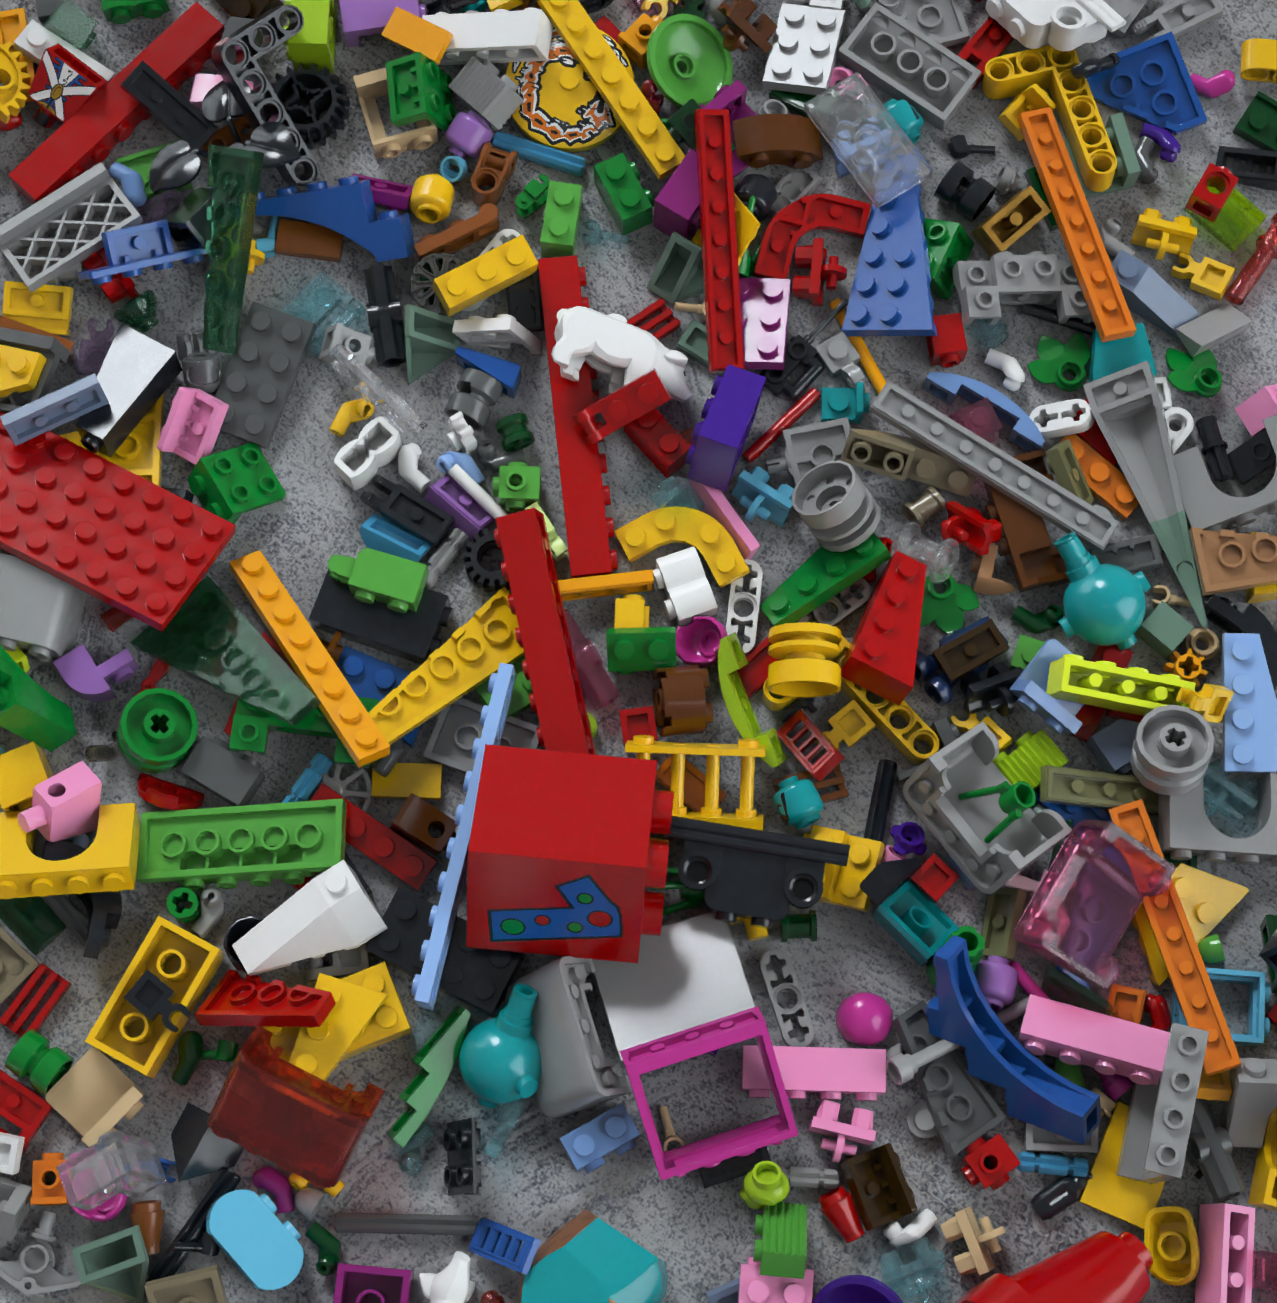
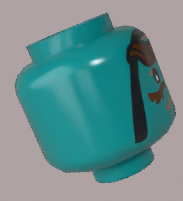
M891 99L877 111L876 117L878 119L875 126L881 132L886 129L892 136V140L889 141L891 147L898 148L905 145L909 148L921 138L922 134L920 131L924 121L909 101Z
M795 775L778 784L780 790L773 796L772 800L786 826H795L796 830H799L821 818L819 813L824 809V803L811 780H798Z

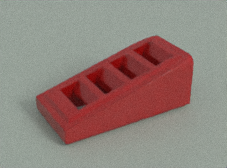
M801 709L777 731V735L810 774L819 781L823 780L845 758ZM802 721L804 726L790 738L788 734ZM810 730L812 734L798 747L796 743ZM817 739L819 743L805 755L803 752ZM825 748L827 751L813 764L811 760Z

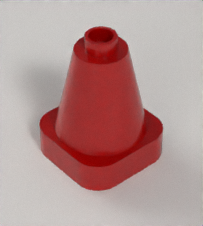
M1101 1231L1010 1277L996 1273L970 1289L955 1303H1140L1150 1288V1278L1147 1270L1152 1267L1153 1259L1146 1246L1135 1235L1124 1231L1115 1236L1112 1233Z

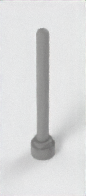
M1029 997L995 1013L1003 1025L1025 1014ZM942 1039L913 1055L898 1053L886 1060L888 1074L894 1083L902 1085L914 1078V1074L918 1072L919 1067L961 1046Z

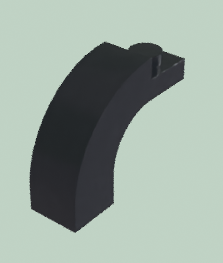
M1213 595L1205 605L1206 617L1209 621L1227 633L1260 634L1275 691L1277 687V635L1271 623L1251 603L1241 613L1231 600Z
M46 839L42 859L51 861L66 860L81 854L86 849L62 840L49 842ZM120 891L74 894L82 901L88 913L89 922L83 957L98 959L101 947H108L111 929H117L122 914Z

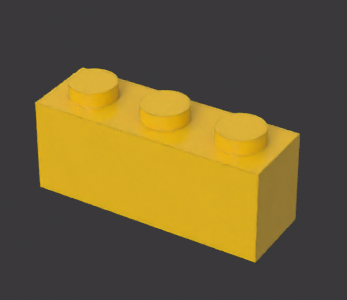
M522 234L435 278L433 290L447 316L450 317L536 273L539 263Z

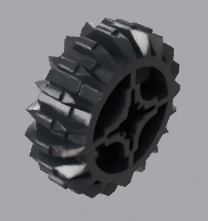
M300 62L296 71L287 66V75L283 76L276 73L275 79L277 83H269L282 105L294 93L292 99L285 102L286 106L283 107L303 141L308 144V147L313 150L314 142L318 141L325 147L327 144L326 137L336 140V129L344 130V120L349 119L350 113L347 108L350 106V100L346 95V87L344 84H340V79L336 74L330 76L329 69L326 67L318 72L317 65L314 63L309 69H305L304 65ZM301 99H303L305 105H309L311 114L307 108H303ZM264 105L262 107L263 115L266 117L265 122H267L270 119L271 112L270 109L266 105ZM331 105L327 114L318 120L320 114L327 110L326 107Z

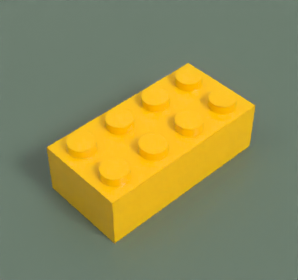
M158 915L85 1042L154 1079L189 1018L183 1015L182 1012H176L172 1015V1023L179 1028L176 1033L165 1027L161 1014L154 1021H151L123 997L148 969L177 993L170 1002L172 1004L184 1005L192 1014L226 954L219 948Z
M385 961L341 979L389 995L383 1005L378 1008L369 1020L362 1033L357 1036L348 1048L341 1061L413 1032L391 972ZM255 1026L275 1082L283 1085L293 1081L285 1078L284 1074L301 1027Z

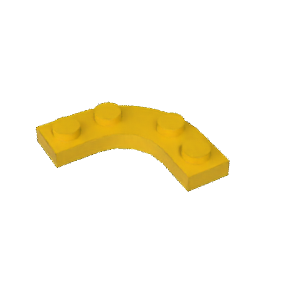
M675 506L656 509L614 531L631 563L661 546L674 542L686 543L698 549L705 558L720 588L751 572L728 531L710 515L693 508Z

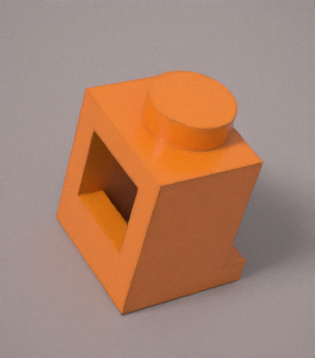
M42 1153V1160L33 1161L30 1205H71L68 1191L70 1182L75 1175V1161L64 1160V1153ZM53 1171L56 1175V1181L52 1185H47L46 1174Z

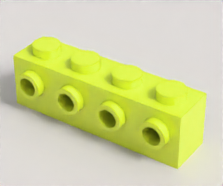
M1064 654L1063 658L1050 663L1046 693L1052 698L1145 716L1157 707L1166 705H1178L1189 708L1190 705L1177 702L1176 697L1181 687L1195 691L1196 686L1195 682L1181 680V677L1178 675L1150 674L1149 670L1144 668L1130 667L1126 669L1116 667V663L1109 661H1086L1084 657L1074 654Z

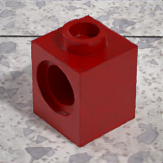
M1210 163L1191 194L1185 208L1214 223L1239 178L1234 176L1226 167ZM1207 187L1216 188L1220 194L1210 192Z
M961 313L933 316L937 336H925L931 366L941 365L943 368H950L959 365L960 362L964 361L968 350Z

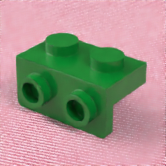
M676 627L607 628L608 672L629 675L636 671H650L653 673L655 668L677 667Z

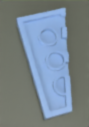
M1224 633L1222 635V686L1232 690L1234 693L1223 716V772H1277V699L1260 634Z

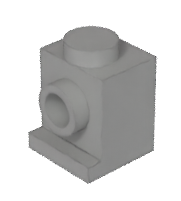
M337 322L326 328L319 360L353 372L364 368V365H369L375 352V347L370 345L372 336L344 327V324ZM349 343L355 345L354 352L349 349Z

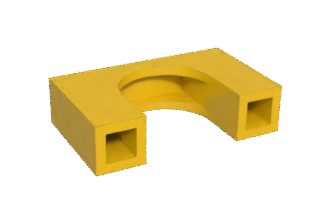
M135 803L100 805L97 834L93 843L81 854L59 861L45 860L34 855L37 833L36 830L25 833L21 829L17 815L23 811L0 812V899L135 890L141 825Z

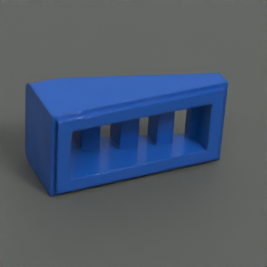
M461 346L457 347L455 355L458 365L464 369L473 368L487 373L501 383L503 386L502 393L513 399L515 398L522 379L521 366L519 364Z
M483 1217L479 1220L468 1249L472 1253L527 1275L541 1240Z

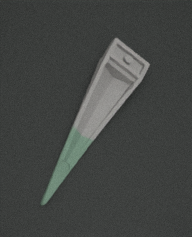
M1144 361L1084 384L1083 387L1098 426L1146 515L1198 620L1207 629L1208 622L1162 398L1148 361Z

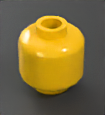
M439 174L420 176L413 185L409 202L411 212L420 221L427 224H435L445 220L450 215L455 194L453 185Z

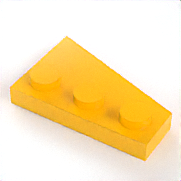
M319 973L314 988L331 992L336 1004L320 1027L300 1028L284 1077L320 1089L345 1056L348 1048L357 1036L362 1033L378 1008L389 997L388 994Z

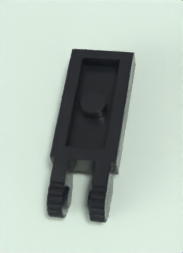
M378 474L375 475L371 482H373L376 488L390 496L384 502L372 493L364 491L360 496V500L375 511L380 512L388 520L437 549L454 525L455 518L399 483L396 485Z

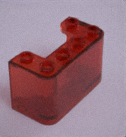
M256 1026L240 1048L208 1116L207 1123L216 1136L227 1138L244 1147L249 1153L260 1155L272 1161L282 1170L293 1172L308 1180L313 1186L317 1188L334 1187L351 1161L385 1090L369 1083L364 1091H353L354 1085L349 1082L345 1089L342 1090L281 1059L280 1056L284 1049L277 1046L274 1050L270 1045L273 1033L260 1026Z

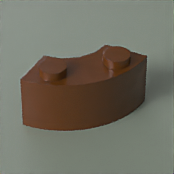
M763 114L732 121L737 157L751 168H762L771 164H779L793 169H805L812 166L814 162L823 160L819 124L814 120L792 114Z

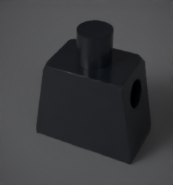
M227 180L217 188L199 187L160 220L167 219L171 238L177 246L206 249L237 216L235 209L230 203L239 195V192Z

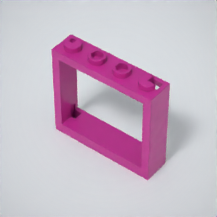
M758 1006L620 1051L661 1181L677 1175L681 1178L687 1172L701 1167L711 1168L717 1166L722 1160L734 1156H748L758 1148L770 1144L780 1145L782 1140L799 1135L767 1025ZM756 1037L778 1115L663 1152L639 1075Z

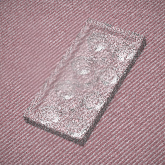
M859 72L854 73L804 103L803 110L877 209L932 176L933 169Z

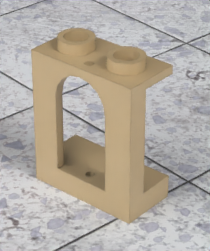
M386 68L353 76L356 93L376 159L395 158L402 152L413 149L425 150L439 142L436 125L428 119L416 121L417 129L387 137L375 98L389 95Z

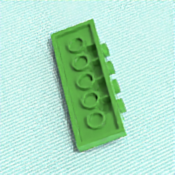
M344 799L141 813L137 880L141 883L175 881L182 885V887L189 888L192 891L203 890L204 884L216 883L218 888L233 889L237 887V882L250 881L249 884L252 886L265 887L271 885V879H283L284 883L293 885L303 884L305 877H314L315 872H324L340 861L345 860L347 803Z

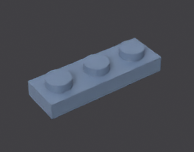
M94 373L22 407L16 408L0 416L14 445L17 446L108 404L109 401Z

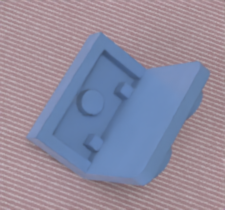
M1048 639L1009 691L1019 698L1017 702L1031 713L1036 712L1043 718V724L1052 732L1058 735L1061 733L1075 734L1083 724L1075 716L1084 704L1052 698L1046 693L1050 663L1063 658L1064 654L1073 653L1058 640Z

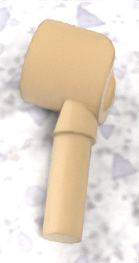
M705 301L703 304L675 302L674 310L701 314L702 319L706 322Z
M1156 585L1153 587L1152 592L1165 595L1166 598L1163 601L1166 604L1192 608L1188 598L1170 594L1166 586ZM1151 599V604L1154 608L1162 602Z
M659 1107L665 1139L662 1143L664 1152L668 1151L667 1145L672 1140L678 1141L680 1147L684 1146L682 1139L675 1134L668 1107Z

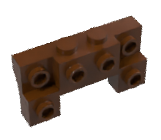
M1044 449L1012 456L1051 481L1054 480L1053 475L1047 473L1043 461L1046 455ZM983 481L989 498L985 506L987 520L995 519L1002 524L1001 538L995 544L999 545L997 550L999 555L1005 556L1007 565L1011 564L1019 592L1047 585L1051 588L1069 583L1070 580L1065 574L1067 570L1065 567L1066 563L1056 547L1049 549L1051 542L1043 518Z

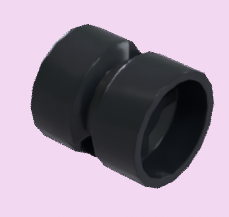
M958 161L941 180L934 196L948 206L955 204L956 212L972 223L986 208L997 188L982 177L975 179L974 171ZM962 187L966 189L963 194L959 193Z

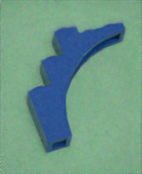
M953 935L943 947L938 948L933 959V965L936 967L937 996L930 999L926 1007L925 1014L928 1018L929 1034L966 1047L965 1058H967L968 1075L1005 1088L1004 1098L1007 1103L1008 1116L1084 1144L1101 1123L1100 1095L1072 1083L1048 1068L1028 1052L1006 1029L991 1009L977 983L970 964L966 939Z

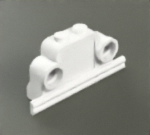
M987 0L985 6L991 18L995 19L1023 46L1030 49H1037L1049 43L1057 50L1071 51L1084 43H1094L1106 37L1107 30L1112 33L1126 25V20L1103 0Z

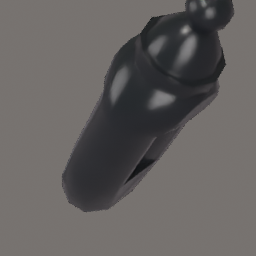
M1088 1171L1086 1177L1065 1176L1059 1178L1034 1195L1030 1203L1042 1221L1049 1220L1079 1199L1081 1192L1084 1191L1087 1180L1092 1179L1093 1175Z

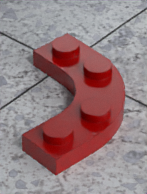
M813 194L801 197L799 200L782 208L773 217L764 232L753 276L787 279L793 250L797 241L806 233L817 229L832 230L862 238L865 234L871 204L833 194Z

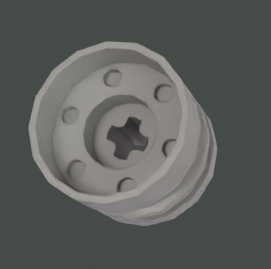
M842 460L828 461L815 466L797 482L792 493V505L796 512L809 527L822 548L831 552H843L855 548L870 537L881 519V508L851 464Z

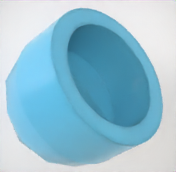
M447 156L441 161L439 169L441 176L449 182H459L466 177L469 167L462 157ZM451 163L458 166L460 171L450 168Z

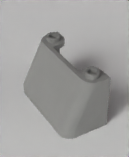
M981 722L930 756L904 783L903 794L908 804L975 887L985 894H992L1072 832V829L1063 817L1053 810L1045 809L1036 815L1031 808H1028L1022 812L1021 818L1012 822L990 843H985V837L1008 816L999 806L1000 794L960 800L958 795L972 790L997 786L1004 781L1009 783V781L992 762L999 754L998 739L985 723Z
M564 956L510 983L505 996L507 1005L516 984L529 985L538 992L532 1010L534 1024L531 1030L536 1038L541 1054V1076L536 1090V1104L539 1111L550 1119L562 1118L633 1092L628 1075L617 1076L611 1069V1067L616 1066L614 1059L605 1060L585 995V992L593 990L591 983H585L587 975L596 972L592 959Z

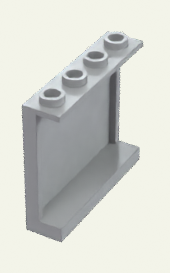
M705 910L690 919L668 921L661 927V936L641 934L638 963L592 959L596 970L594 975L624 1075H627L620 1051L755 1007L727 922L716 920L715 913Z
M1173 1022L1158 1085H1140L1134 1082L1116 1171L1117 1176L1149 1184L1181 1179L1209 1031Z

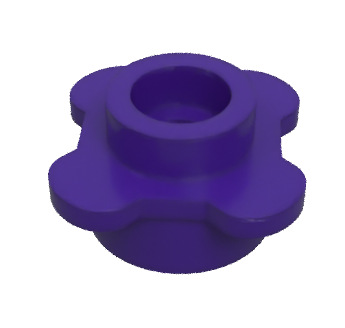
M905 822L900 826L894 825L891 827L890 835L894 838L895 845L893 850L896 854L900 856L909 853L923 855L926 852L927 846L923 843L925 833L921 826L913 822Z

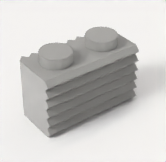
M473 56L448 87L498 130L502 129V125L506 124V120L510 119L511 114H515V109H519V104H523V99L515 92L519 86L505 74L499 78L497 75L500 73V70L486 58L481 63Z

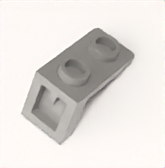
M0 1177V1238L11 1242L29 1214L32 1187Z

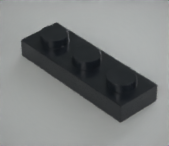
M143 60L120 86L177 138L187 141L192 150L195 148L201 149L218 130L214 123L208 121L203 113Z

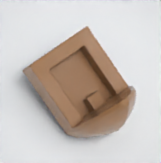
M989 544V552L985 555L980 556L974 553L970 570L976 573L973 592L986 595L1015 592L1016 587L992 578L999 545Z

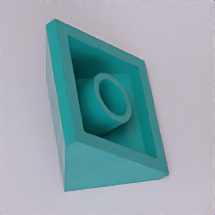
M909 880L882 903L872 916L921 967L936 953L938 948L943 946L947 937L959 929L936 904Z

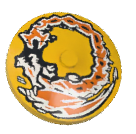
M554 26L548 61L509 62L506 76L519 86L515 92L523 99V104H519V109H515V114H511L518 128L532 141L564 152H581L605 143L622 127ZM599 30L634 80L633 70L626 53L612 37Z

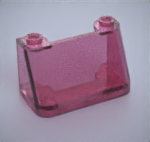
M1082 820L1068 835L1015 928L1014 939L1094 987L1107 990L1117 980L1120 973L1119 960L1112 956L1115 948L1144 897L1163 894L1171 884V876L1176 867L1113 822Z

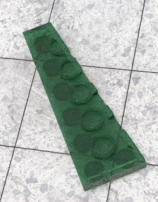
M209 145L207 187L212 188V206L207 207V220L211 221V240H206V253L210 257V270L205 274L204 349L236 354L264 157L262 152Z

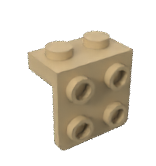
M93 1047L46 1093L45 1098L83 1136L81 1140L92 1149L97 1143L104 1147L118 1133L114 1126L123 1117L130 1121L144 1106L140 1099L146 1093L101 1050Z

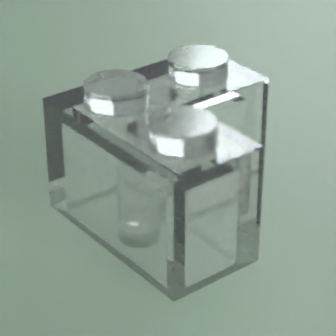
M118 1131L103 1134L98 1138L97 1143L87 1149H80L71 1153L67 1161L57 1166L69 1205L88 1211L119 1193L139 1198L167 1181L154 1143Z

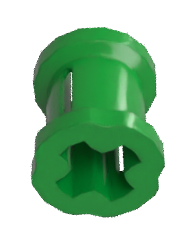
M185 887L176 888L167 897V910L178 921L188 924L198 920L201 916L200 897L191 889ZM188 900L192 903L191 909L184 908L182 911L178 907L179 902H186Z

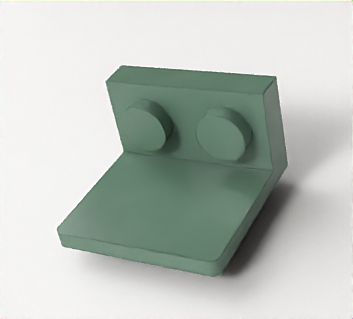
M1123 112L1110 115L1105 126L1117 158L1113 182L1108 190L1095 192L1086 187L1068 139L1063 138L1086 198L1133 188L1139 177L1141 169Z

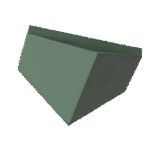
M673 232L646 288L673 305L675 302L704 293L702 248L677 232Z
M411 304L405 306V348L408 385L453 356L457 347L460 346V338L452 333L455 319Z
M139 1225L72 1249L82 1285L86 1284L130 1301L143 1303L149 1258Z

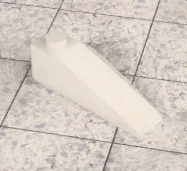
M342 860L313 878L236 941L232 947L247 974L252 976L290 966L292 962L312 957L316 959L324 957L326 953L358 948L388 928L354 870L345 860Z

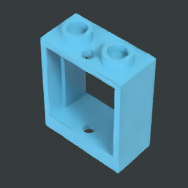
M1206 967L1211 982L1248 985L1247 1035L1230 1033L1234 1044L1250 1047L1264 1044V1039L1268 1038L1270 1031L1269 1018L1265 1017V1003H1269L1271 994L1270 983L1265 982L1266 972ZM1173 988L1172 1023L1187 1026Z

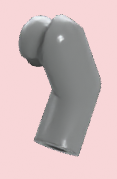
M1109 217L1102 223L1099 230L1107 253L1116 258L1122 249L1133 256L1135 251L1121 243L1120 229L1123 227L1122 222L1116 217Z

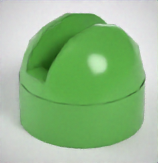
M1218 934L1207 936L1200 941L1198 949L1204 962L1215 964L1225 961Z

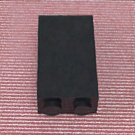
M327 571L309 617L313 628L333 635L336 630L342 632L341 638L420 665L428 659L431 653L441 647L442 640L438 639L442 627L447 628L454 612V608L450 607L449 596L424 588L417 612L407 610L406 613H399L389 609L387 603L374 600V603L370 604L354 598V594L350 592L348 584L341 583L340 580H333L330 576V571Z

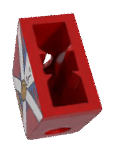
M59 43L47 48L43 53L28 92L29 97L40 105L34 120L45 128H51L56 119L65 123L98 93L108 81Z

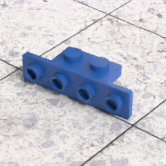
M167 219L102 232L101 236L108 266L78 272L80 279H91L92 285L112 281L111 275L122 273L123 278L143 274L142 268L153 266V271L172 268V261L183 259L184 264L203 261L202 254L211 253L212 247L210 245L206 249L186 248L174 251Z

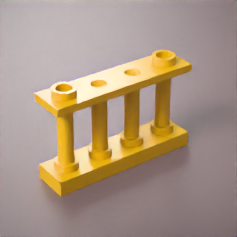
M635 735L633 740H627L625 752H636V759L650 760V753L671 754L670 791H674L672 816L763 831L764 814H757V809L753 808L755 757H765L766 745H759V740L738 739V744L654 741V736ZM685 754L706 755L705 806L701 807V812L687 811V806H684ZM720 756H741L740 806L736 808V813L722 812V808L719 807Z

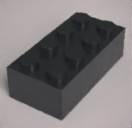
M398 887L382 917L388 929L370 940L366 948L368 954L382 962L385 961L386 964L412 977H415L416 974L421 975L424 961L420 960V953L424 940H430L433 927L429 926V917L434 904ZM457 916L438 990L494 1018L507 993V988L513 982L526 954L522 952L466 947L467 921Z

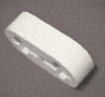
M1071 399L1036 407L1029 416L1044 439L1085 432L1092 427L1095 421L1090 405L1083 399ZM1081 410L1083 414L1080 415V420L1074 421L1073 418L1076 417L1077 411ZM1049 416L1051 420L1047 422L1046 427H1042L1040 424L1044 422L1045 417Z

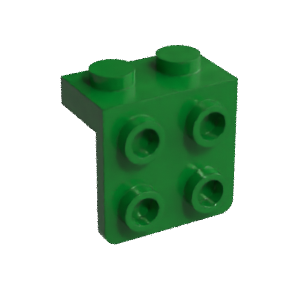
M248 443L200 458L187 478L191 492L197 496L203 508L233 524L237 522L242 513L282 501L286 495L284 488L261 450L254 443Z

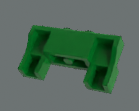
M284 680L282 685L274 684V686L240 682L236 714L233 717L229 744L231 752L243 750L257 752L258 755H266L270 728V731L337 739L334 763L342 765V763L356 764L307 688H303L304 684L302 682ZM358 697L367 712H370L379 703L378 699ZM370 763L362 766V768H370Z

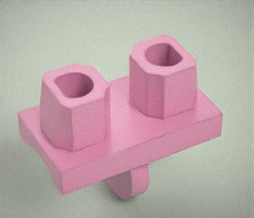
M822 1100L816 1116H813L810 1120L808 1132L836 1138V1140L822 1138L820 1145L822 1149L833 1151L832 1162L839 1163L842 1153L851 1156L856 1155L857 1146L844 1143L845 1140L871 1146L876 1136V1131L872 1130L873 1111L854 1108L851 1124L849 1125L837 1122L841 1104Z

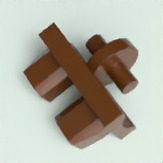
M734 0L730 5L723 1L717 8L736 26L732 29L726 24L721 29V32L726 36L723 41V47L729 52L737 48L742 52H746L749 44L745 40L748 38L755 46L760 47L767 53L773 47L768 40L772 37L778 26L764 13L751 25L747 19L758 8L752 0Z

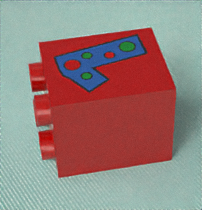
M485 744L468 847L466 947L638 963L641 934L661 936L665 893L645 891L646 887L665 889L669 840L650 838L651 833L670 835L674 791L655 790L657 760Z

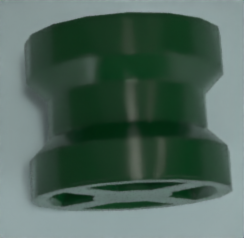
M512 414L502 418L495 424L497 433L503 437L502 447L505 452L524 449L535 441L533 432L528 431L527 425L529 422L526 414Z

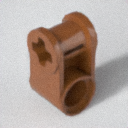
M485 142L471 177L472 198L477 206L481 207L486 203H492L496 206L499 203L507 182L515 170L518 159L517 151L507 152L493 147L491 142ZM485 185L493 187L491 190L483 191L479 189L480 187Z

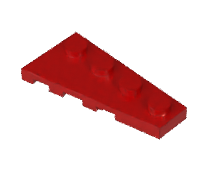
M228 969L195 1013V1016L202 1026L313 1028L321 1026L336 1002L329 991L302 985L289 988L284 981L274 979L271 983L262 982L258 975L240 977L238 971Z

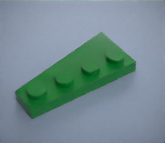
M874 532L867 540L855 548L843 552H831L821 546L760 605V608L773 627L786 623H795L891 559L892 556Z

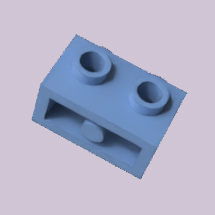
M621 1103L562 1136L560 1141L577 1172L585 1169L586 1173L589 1174L606 1164L603 1158L616 1151L618 1156L635 1148L637 1146L635 1140L640 1137V1133L624 1104Z

